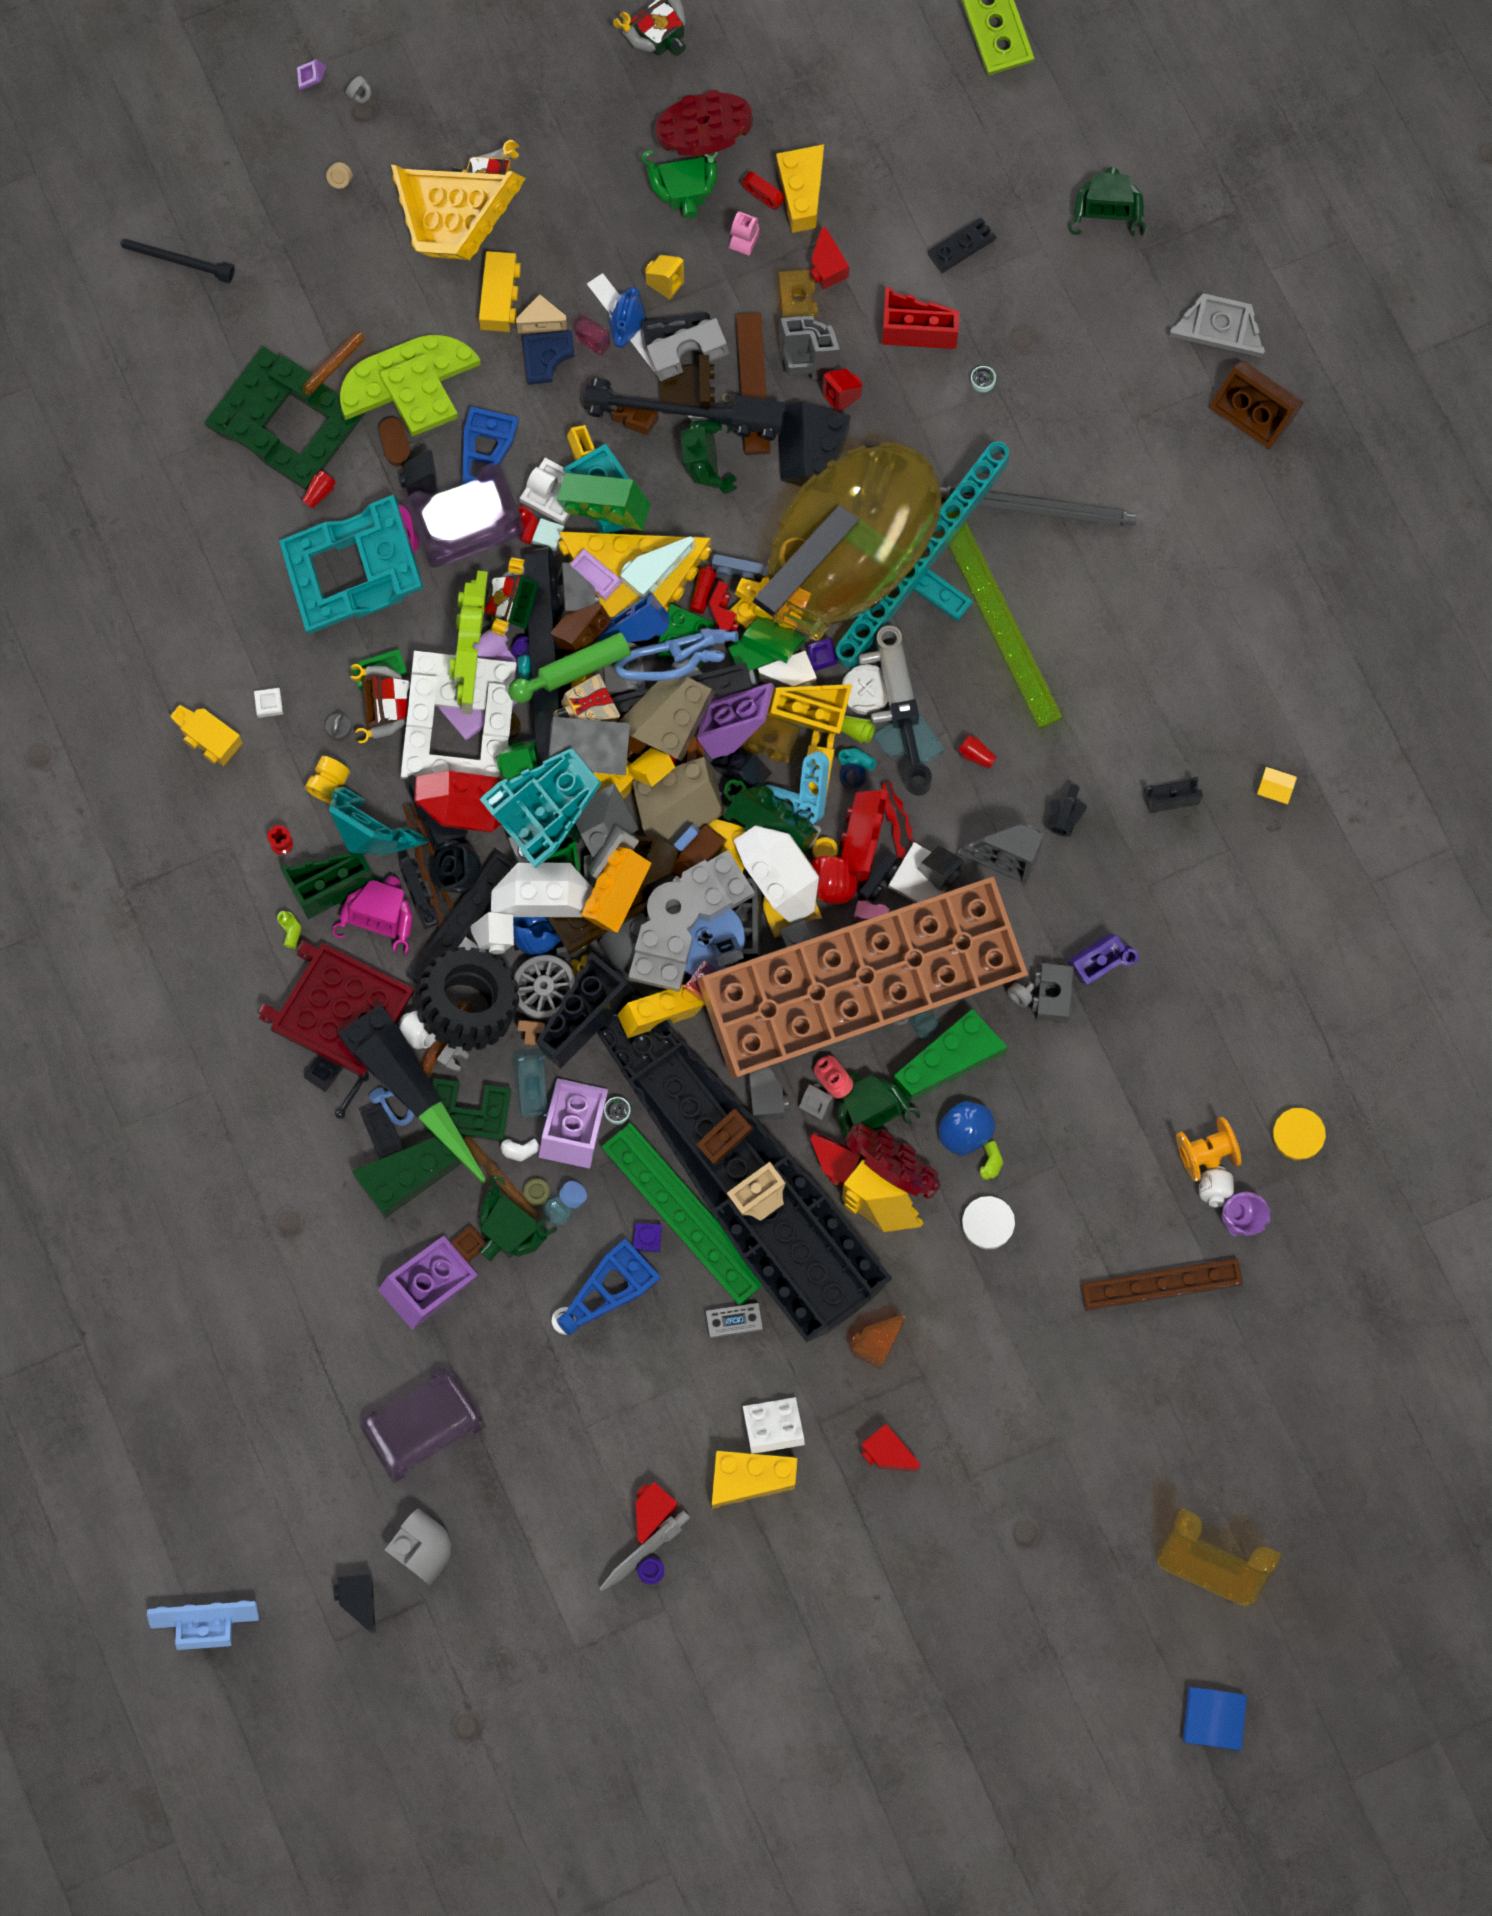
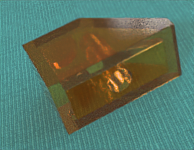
M900 1315L864 1327L862 1333L856 1332L850 1344L854 1348L852 1356L881 1369L904 1323L905 1317Z

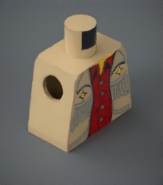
M600 674L567 691L561 701L563 708L553 712L554 717L617 722L620 717Z

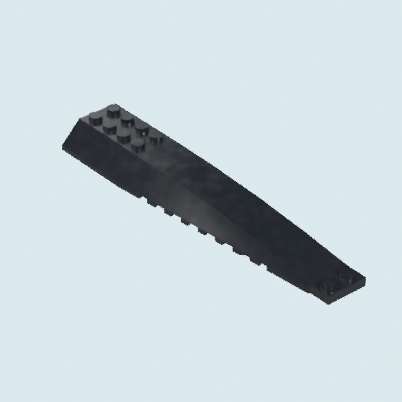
M616 970L615 972L625 980L622 974ZM630 986L633 996L599 1029L597 1035L741 1259L804 1341L807 1343L829 1333L872 1301L892 1280V1277L826 1193L798 1166L788 1152H785L775 1138L760 1125V1122L747 1111L736 1096L734 1097L723 1082L708 1069L707 1065L695 1055L666 1021L657 1024L651 1031L630 1038L627 1037L617 1015L627 1003L644 998L636 989ZM735 1108L754 1129L715 1165L696 1144ZM770 1162L786 1183L783 1189L784 1204L761 1221L750 1215H742L728 1197L727 1192Z

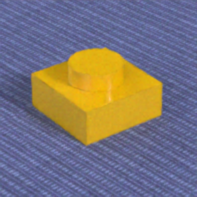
M741 599L729 611L737 614V623L746 631L759 616L754 611L749 610L750 604Z

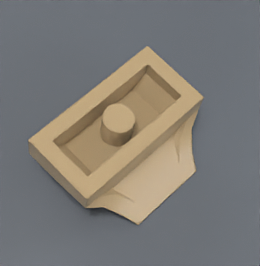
M769 1162L727 1192V1195L742 1215H750L761 1221L784 1204L783 1189L786 1183Z

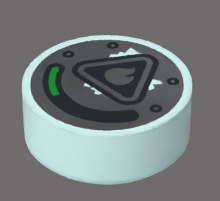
M979 366L973 370L971 385L976 391L988 392L995 386L996 375L990 367Z
M613 1097L606 1102L604 1114L610 1123L616 1125L623 1124L630 1117V1105L624 1098Z

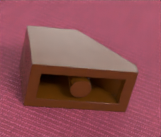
M708 825L704 826L680 853L671 874L681 878L684 871L704 860L708 862L717 857L727 839Z

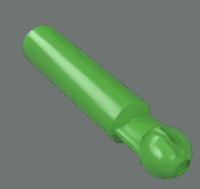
M621 632L539 668L538 677L529 681L522 678L513 680L509 685L508 694L514 702L525 703L531 699L533 692L540 688L550 692L630 656L631 652L627 641Z

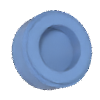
M575 1181L566 1182L559 1191L561 1201L570 1208H579L587 1199L585 1188Z

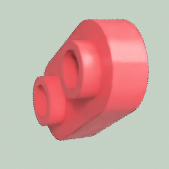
M822 1057L815 1064V1075L832 1097L842 1098L850 1093L853 1088V1080L835 1057Z

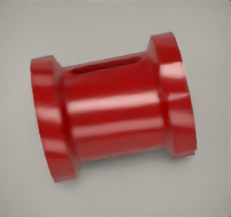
M277 825L268 831L267 838L273 852L284 855L291 851L293 839L285 826ZM280 837H284V839L281 840V843L277 844L276 841H279Z

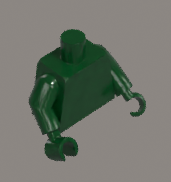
M1109 167L1105 170V173H1095L1093 180L1087 182L1079 189L1073 215L1076 217L1069 224V231L1072 234L1078 235L1082 232L1081 230L1078 232L1072 230V225L1074 223H1081L1082 217L1132 221V217H1134L1130 234L1134 236V227L1138 226L1142 229L1143 236L1146 231V224L1141 218L1144 217L1143 195L1135 185L1131 184L1130 176L1119 174L1118 169Z
M694 421L687 427V430L681 431L683 462L693 482L713 488L719 487L724 494L734 491L737 487L733 486L732 483L737 481V478L734 475H729L722 480L718 475L714 434L718 430H722V424L714 421ZM728 427L727 433L731 432V427Z
M858 1073L849 1074L853 1080V1088L849 1094L843 1097V1101L840 1102L838 1108V1123L845 1141L846 1135L854 1125L862 1123L867 1127L877 1129L902 1115L901 1109L904 1111L903 1120L907 1124H912L908 1118V1112H913L917 1118H920L919 1110L909 1106V1100L898 1085L884 1079L878 1080L874 1075L861 1079Z
M494 1176L490 1182L492 1188L488 1190L481 1206L480 1231L482 1236L488 1241L479 1253L491 1262L499 1251L509 1258L514 1255L520 1257L535 1252L547 1239L548 1235L557 1231V1227L554 1226L547 1230L546 1223L550 1219H545L538 1223L504 1194L501 1195L500 1187L495 1183V1180H499L503 1185L506 1182L501 1176Z

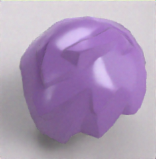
M1246 1191L1234 1194L1224 1204L1222 1220L1229 1233L1234 1237L1238 1235H1256L1265 1230V1225L1270 1222L1271 1210L1267 1202L1259 1195Z

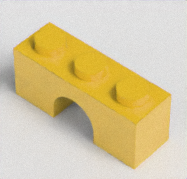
M695 981L682 985L680 992L666 990L629 1002L617 1016L627 1037L630 1038L651 1031L654 1026L668 1019L673 1024L694 1017L705 1003Z

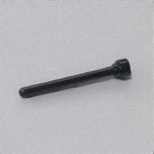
M123 239L120 243L122 248L214 274L219 281L230 284L234 277V264L223 262L216 265L128 239Z

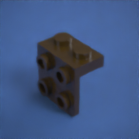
M699 355V366H681L683 373L660 381V402L709 408L710 402H715V387H710V379H714V364H709V355Z

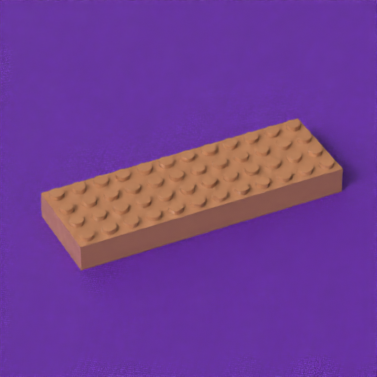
M993 876L702 976L697 979L730 1077L733 1079L1027 976L1028 973Z

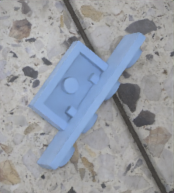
M243 1600L237 1603L222 1604L216 1602L210 1605H185L183 1607L171 1608L157 1607L156 1609L147 1610V1618L152 1629L176 1627V1649L185 1650L232 1646V1623L258 1621L259 1612L255 1601Z

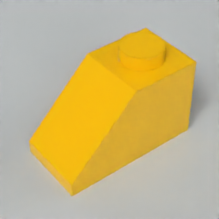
M660 255L656 261L652 260L645 269L646 284L670 300L684 283V260L680 257Z

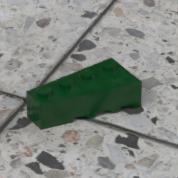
M434 1137L355 1169L352 1173L384 1219H386L453 1171L462 1162L438 1137Z

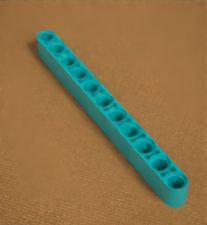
M993 442L986 448L839 641L836 647L838 663L842 667L852 668L858 664L859 654H864L877 639L878 631L882 627L887 626L1009 464V449L1004 443ZM995 453L1004 455L1001 460H995L991 456ZM982 472L989 475L985 480L978 479L976 476ZM971 492L974 494V497L972 499H964L962 494ZM949 512H957L959 517L950 519L947 517V514ZM936 531H941L945 534L940 539L931 536ZM927 551L930 555L922 559L917 556V553ZM910 570L915 574L911 578H904L902 573ZM891 590H896L900 594L896 598H890L887 596V593ZM875 610H882L885 613L880 618H875L871 615ZM860 630L870 632L865 638H860L856 635ZM847 649L855 652L849 658H845L841 654Z

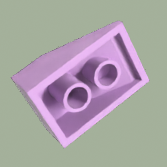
M557 1078L542 1135L539 1158L590 1169L608 1089Z

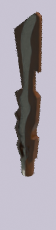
M413 804L404 806L407 826L428 839L421 820L416 815ZM428 841L427 844L416 847V860L422 880L427 881L431 889L433 898H430L429 902L431 907L437 910L438 928L440 929L455 907L447 892L440 890L431 881L429 873L432 857L435 858V853Z

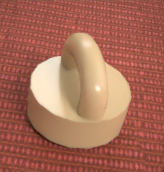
M338 162L329 167L326 172V178L331 186L341 189L350 183L353 174L346 164Z

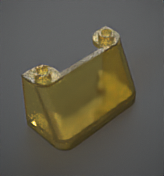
M1181 1507L1174 1514L1158 1550L1157 1562L1159 1566L1167 1572L1239 1605L1248 1606L1256 1602L1276 1569L1282 1553L1268 1547H1259L1253 1551L1249 1561L1227 1553L1199 1540L1198 1537L1202 1529L1200 1518Z

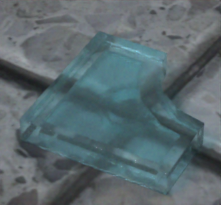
M919 713V724L912 726L920 763L926 764L942 754L945 749ZM890 724L874 734L873 738L887 758L897 754L908 755L902 727L893 728V724Z

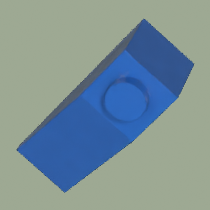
M650 593L612 617L607 628L603 630L593 644L620 632L627 642L649 640L655 635L660 636L669 627L670 614L654 594Z

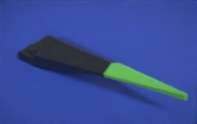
M380 1004L339 1031L337 1036L352 1057L395 1095L482 1183H485L483 1173L398 1025L393 1022Z

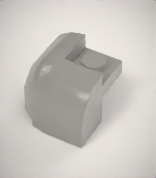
M418 1508L401 1525V1529L386 1547L385 1551L419 1579L431 1586L451 1557L452 1543L448 1532L442 1525Z

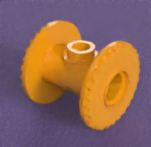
M1224 1117L1217 1118L1218 1133L1207 1136L1206 1141L1199 1139L1190 1143L1182 1131L1176 1134L1177 1146L1182 1162L1193 1181H1200L1201 1179L1200 1165H1205L1208 1169L1216 1168L1221 1164L1220 1161L1224 1156H1228L1235 1167L1241 1165V1153L1236 1137Z

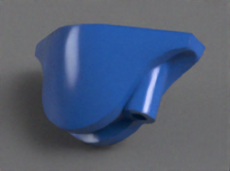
M630 287L614 301L610 308L608 319L616 347L623 348L642 328L641 321H645V309L638 288Z

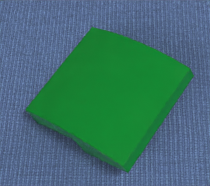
M758 617L743 634L742 642L787 664L793 654H797L807 636L791 628H784L769 618Z

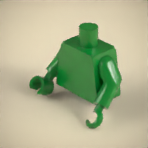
M651 150L646 151L642 156V161L645 165L649 166L647 173L652 191L664 203H669L672 210L682 209L684 218L691 219L698 215L697 206L705 204V197L711 195L717 182V161L714 160V157L718 152H715L713 155H705L707 161L702 157L655 166L654 161H646V156L648 154L654 155V152Z

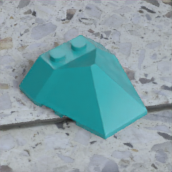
M573 748L543 761V765L535 769L522 771V775L509 781L507 779L500 781L480 798L489 812L501 823L521 848L520 851L535 869L556 852L602 784Z
M337 787L333 791L329 812L348 851L351 853L385 855L428 843L429 839L408 826L391 830L362 812L360 808L365 799L346 787Z

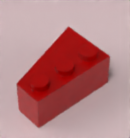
M886 286L882 345L944 349L957 348L959 311L933 302L928 304L916 300L915 296L907 294V296L893 292V288Z

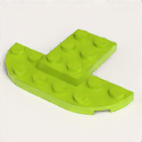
M442 335L418 337L368 357L356 364L343 381L340 392V405L345 420H348L393 401L412 437L457 419L458 413L444 390L441 381L480 366L481 360L465 343Z

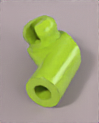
M281 911L277 916V921L287 933L283 946L289 949H296L302 926L293 913Z
M991 1141L984 1145L988 1160L979 1171L984 1180L998 1176L1003 1166V1159L996 1141Z

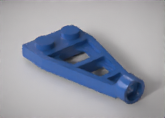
M470 406L464 426L463 485L459 500L462 506L469 509H477L479 507L482 494L513 445L519 425L518 417ZM478 436L498 441V445L491 455L487 456L476 453L475 440ZM473 461L488 464V468L482 478L470 475Z
M624 1239L605 1255L567 1311L556 1319L557 1324L567 1335L571 1336L581 1326L641 1297L661 1277L635 1248ZM612 1270H616L628 1283L626 1290L615 1295L609 1294L602 1286L603 1280ZM593 1290H596L605 1300V1303L594 1311H589L583 1304V1301ZM570 1315L575 1316L576 1319H577V1322H575Z

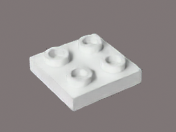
M544 458L541 465L536 467L529 476L527 487L520 497V502L564 525L570 514L566 513L556 500L565 475L564 467Z
M796 1397L743 1406L751 1454L805 1445Z

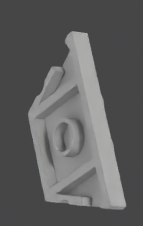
M1204 293L1199 297L1195 305L1183 315L1180 322L1173 326L1169 337L1263 358L1265 351L1259 338L1258 325L1254 320L1255 314L1252 304Z

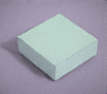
M541 518L533 536L532 544L541 547H551L553 551H556L558 548L557 542L560 541L559 532H564V526Z

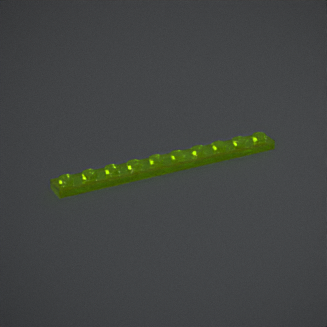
M944 504L932 509L934 517ZM949 512L947 517L956 519L959 517V514L957 512ZM965 522L948 545L1038 729L1041 730L1061 721L1062 715L967 522Z

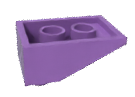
M772 683L711 701L700 723L697 739L712 759L734 753L766 721L774 688Z
M442 1236L390 1274L378 1291L413 1330L471 1283L478 1274L447 1238Z

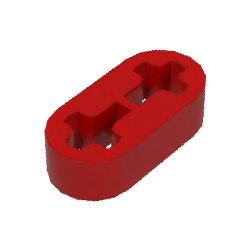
M752 171L748 172L741 180V184L747 192L773 210H777L785 201L783 194L777 188Z

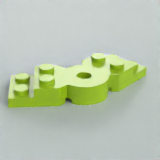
M477 571L476 580H471V583H465L464 592H459L458 607L462 608L461 614H457L456 629H459L456 658H451L449 673L450 679H454V687H458L457 705L462 706V713L472 714L478 664V649H474V644H479L481 639L488 575L486 571Z

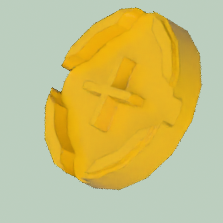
M1292 1108L1283 1112L1276 1120L1272 1130L1277 1150L1283 1156L1295 1161L1314 1157L1323 1147L1326 1138L1325 1126L1321 1118L1313 1111L1305 1108Z

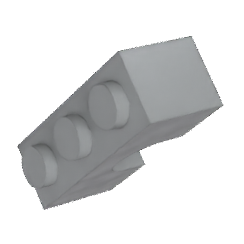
M716 318L701 321L695 327L681 329L670 337L656 339L650 345H647L649 355L660 381L683 373L680 359L689 350H697L703 355H709V362L730 354Z

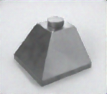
M562 563L556 577L559 622L565 614L599 603V596H595L594 586L569 563Z

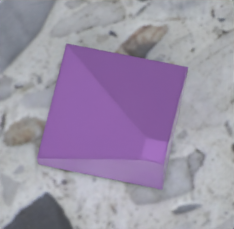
M315 59L297 67L299 90L302 91L320 83L326 70V65Z

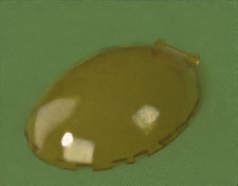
M880 442V446L866 448L863 445L847 451L848 455L836 462L834 460L828 462V467L818 476L814 474L801 487L782 516L776 537L772 539L771 556L768 558L769 580L776 575L839 505L860 520L855 528L773 617L774 622L778 624L785 623L809 634L811 639L818 641L829 625L850 620L875 607L888 597L910 573L924 553L936 529L941 509V491L938 477L932 464L915 449L906 445ZM792 611V612H794L795 614L799 615L800 617H802V618H804V619H806V620H808V621H810V622H813V623H815V624H814V625L809 624V623H807V622H805V621H803V620H801V619H799V618H797V617H794V616L790 615L789 613Z

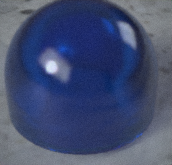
M846 764L840 771V781L845 788L857 789L866 781V771L859 764ZM854 770L856 773V779L853 783H849L846 779L848 772Z

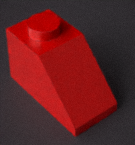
M826 227L820 231L811 259V270H809L815 284L819 283L822 290L849 277V265Z
M847 368L827 372L824 374L823 397L835 411L841 412L861 397L863 384L856 374H851Z
M817 1132L813 1133L811 1142L823 1173L830 1176L828 1179L830 1182L843 1186L859 1165L862 1155L859 1153L854 1154L850 1147Z
M887 1424L861 1444L863 1452L860 1454L870 1466L874 1464L878 1469L917 1472L921 1467V1464Z
M655 1482L650 1486L645 1484L636 1494L638 1498L636 1501L637 1533L640 1545L653 1536L659 1526L678 1507V1502Z

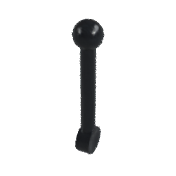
M366 1072L364 1077L359 1076L358 1082L342 1107L336 1110L335 1116L338 1119L345 1117V1110L363 1082L369 1080L368 1072Z

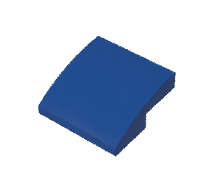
M1188 1687L1183 1743L1242 1751L1247 1695Z

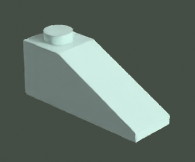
M690 536L638 556L633 562H627L621 570L622 583L640 599L650 593H654L696 547L695 540Z

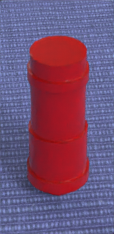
M705 566V568L699 569L696 588L689 608L690 611L697 614H704L710 591L717 576L710 566Z

